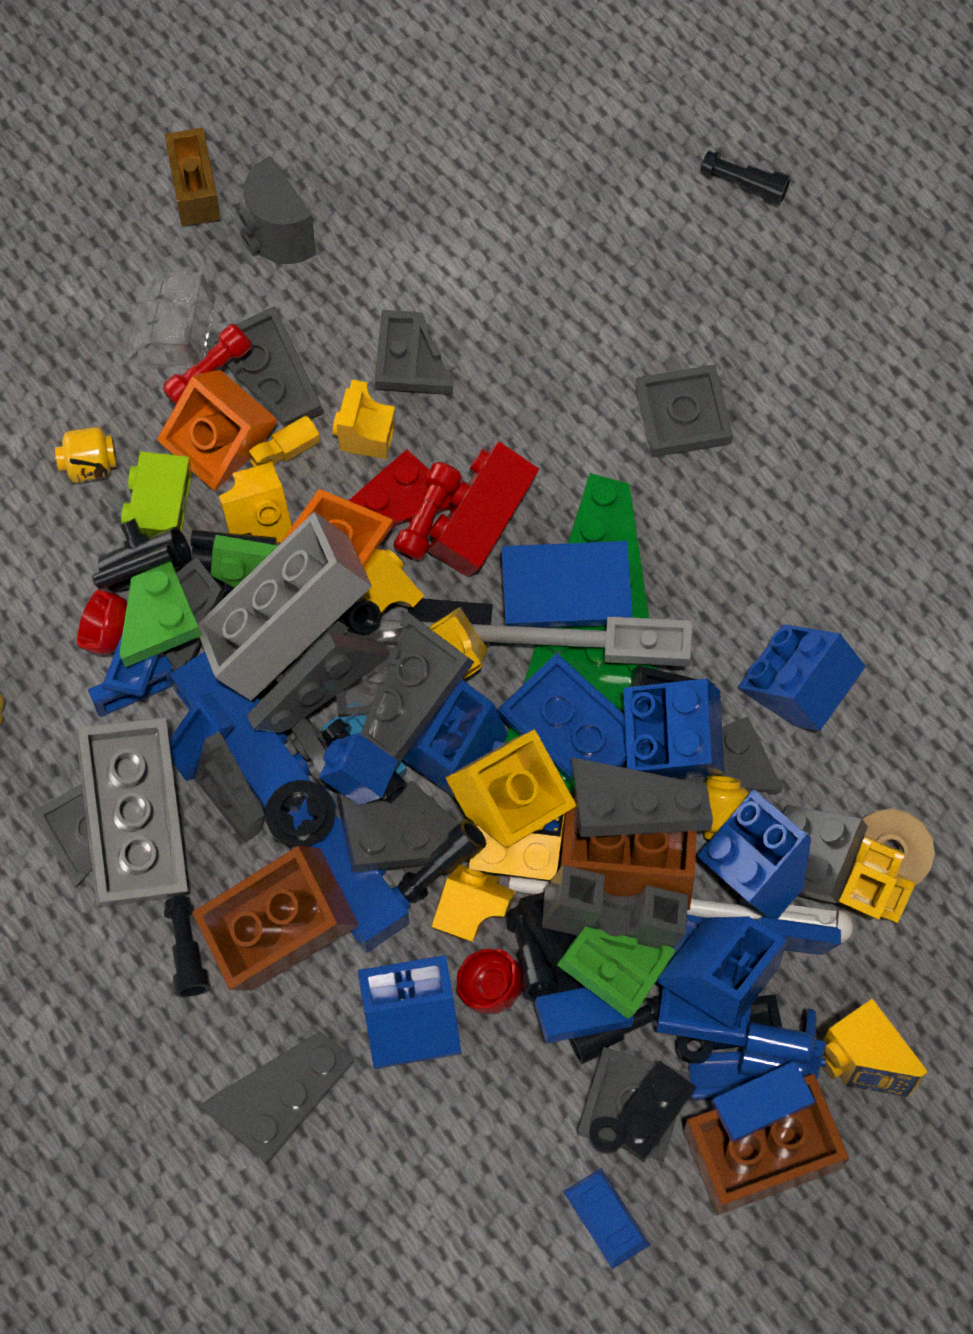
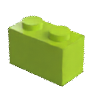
M140 451L137 466L132 465L130 467L128 489L133 491L131 502L124 503L121 524L135 518L141 532H146L148 537L171 527H177L182 532L193 474L189 457Z

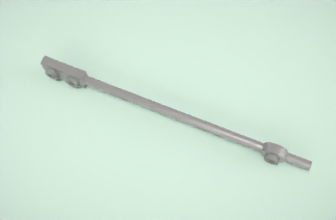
M607 617V631L472 624L483 642L605 648V662L690 666L693 621ZM381 620L377 629L369 634H359L348 628L344 635L400 637L403 626L400 625L401 621ZM422 622V623H424L426 626L429 627L430 625L434 624L435 622Z

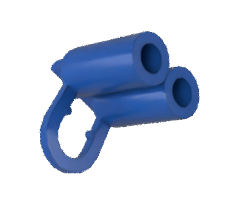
M810 1008L807 1009L802 1031L750 1022L746 1044L742 1053L740 1074L761 1077L795 1061L803 1077L815 1074L816 1079L819 1078L820 1067H825L826 1058H823L826 1042L815 1040L816 1011Z

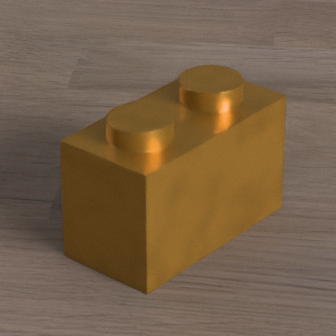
M204 128L164 134L181 226L221 220Z

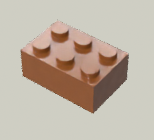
M574 807L566 812L561 867L565 865L605 875L604 892L614 896L626 897L639 894L646 885L688 895L687 910H690L695 878L697 831L580 837L577 810Z
M299 845L192 912L229 990L252 991L359 926L321 848Z
M815 1074L803 1077L815 1100L813 1106L737 1142H731L716 1110L687 1120L684 1134L717 1216L844 1168L849 1160V1156Z

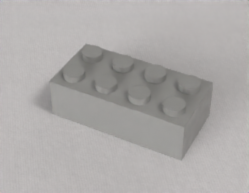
M313 512L198 623L202 634L200 640L216 679L250 701L253 700L263 689L270 686L273 680L289 664L298 659L304 650L323 632L329 630L345 611L364 596L372 585L348 535L316 512Z
M166 718L78 727L76 740L97 907L184 896L188 889Z

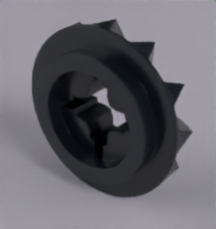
M306 780L291 781L280 786L270 796L265 810L266 824L274 839H278L289 848L297 847L298 845L310 847L319 841H324L331 828L334 827V802L330 794L314 782ZM305 800H307L308 815L314 819H311V821L303 820L301 826L298 825L296 830L294 818L288 812H298L300 807L304 805Z

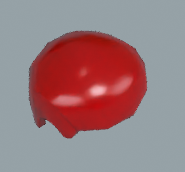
M103 590L94 591L81 616L77 631V646L99 655L115 652L123 633L127 601L115 593Z
M481 949L466 957L459 968L457 993L465 1005L480 1014H499L511 1008L521 995V969L517 961L503 949Z

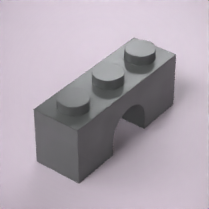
M565 865L559 869L545 888L543 928L577 935L586 926L603 930L611 936L624 935L638 939L637 944L658 949L662 945L674 948L686 935L688 895L646 885L639 894L626 897L614 896L604 892L605 875Z

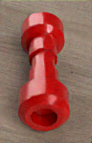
M229 324L219 333V342L207 352L208 355L197 365L194 364L183 375H172L163 384L164 392L175 404L179 401L192 376L215 371L218 367L221 368L232 357L242 358L252 349V342L236 324Z
M436 462L431 465L426 476L429 486L422 498L423 503L418 513L414 515L408 529L400 530L393 544L398 554L413 561H419L424 558L430 545L426 537L433 525L432 520L437 510L441 508L447 494H452L458 487L462 479L459 470L443 462Z

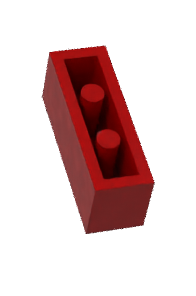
M500 441L488 451L482 448L469 466V469L474 472L469 482L465 483L462 481L449 499V502L454 505L447 517L441 514L428 534L434 539L427 551L466 577L471 576L480 569L539 471L538 467Z

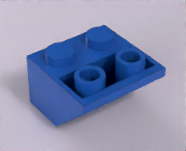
M783 624L774 633L770 643L757 661L750 666L747 675L737 688L793 726L821 731L866 666L840 633Z
M706 678L624 688L627 769L674 778L725 774L720 690L710 680Z
M461 679L402 760L455 797L445 777L492 751L494 741L504 743L508 732L494 703Z
M753 789L697 856L768 918L778 919L804 888L811 837Z
M749 916L705 918L658 977L657 983L733 1029L779 969L787 939Z
M446 955L358 970L374 1069L461 1054L455 1004Z

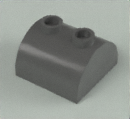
M269 156L256 164L246 177L244 183L246 208L238 211V217L245 228L241 232V237L245 246L252 254L258 251L266 259L281 264L300 263L316 255L312 214Z

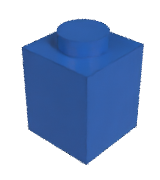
M356 733L342 739H336L329 745L323 756L325 764L319 778L358 805L383 797L398 760L361 734Z

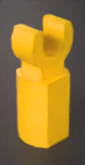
M305 415L272 434V440L269 442L260 443L250 449L249 453L253 458L250 460V463L255 467L269 462L275 465L282 459L287 462L320 443V434L313 422Z

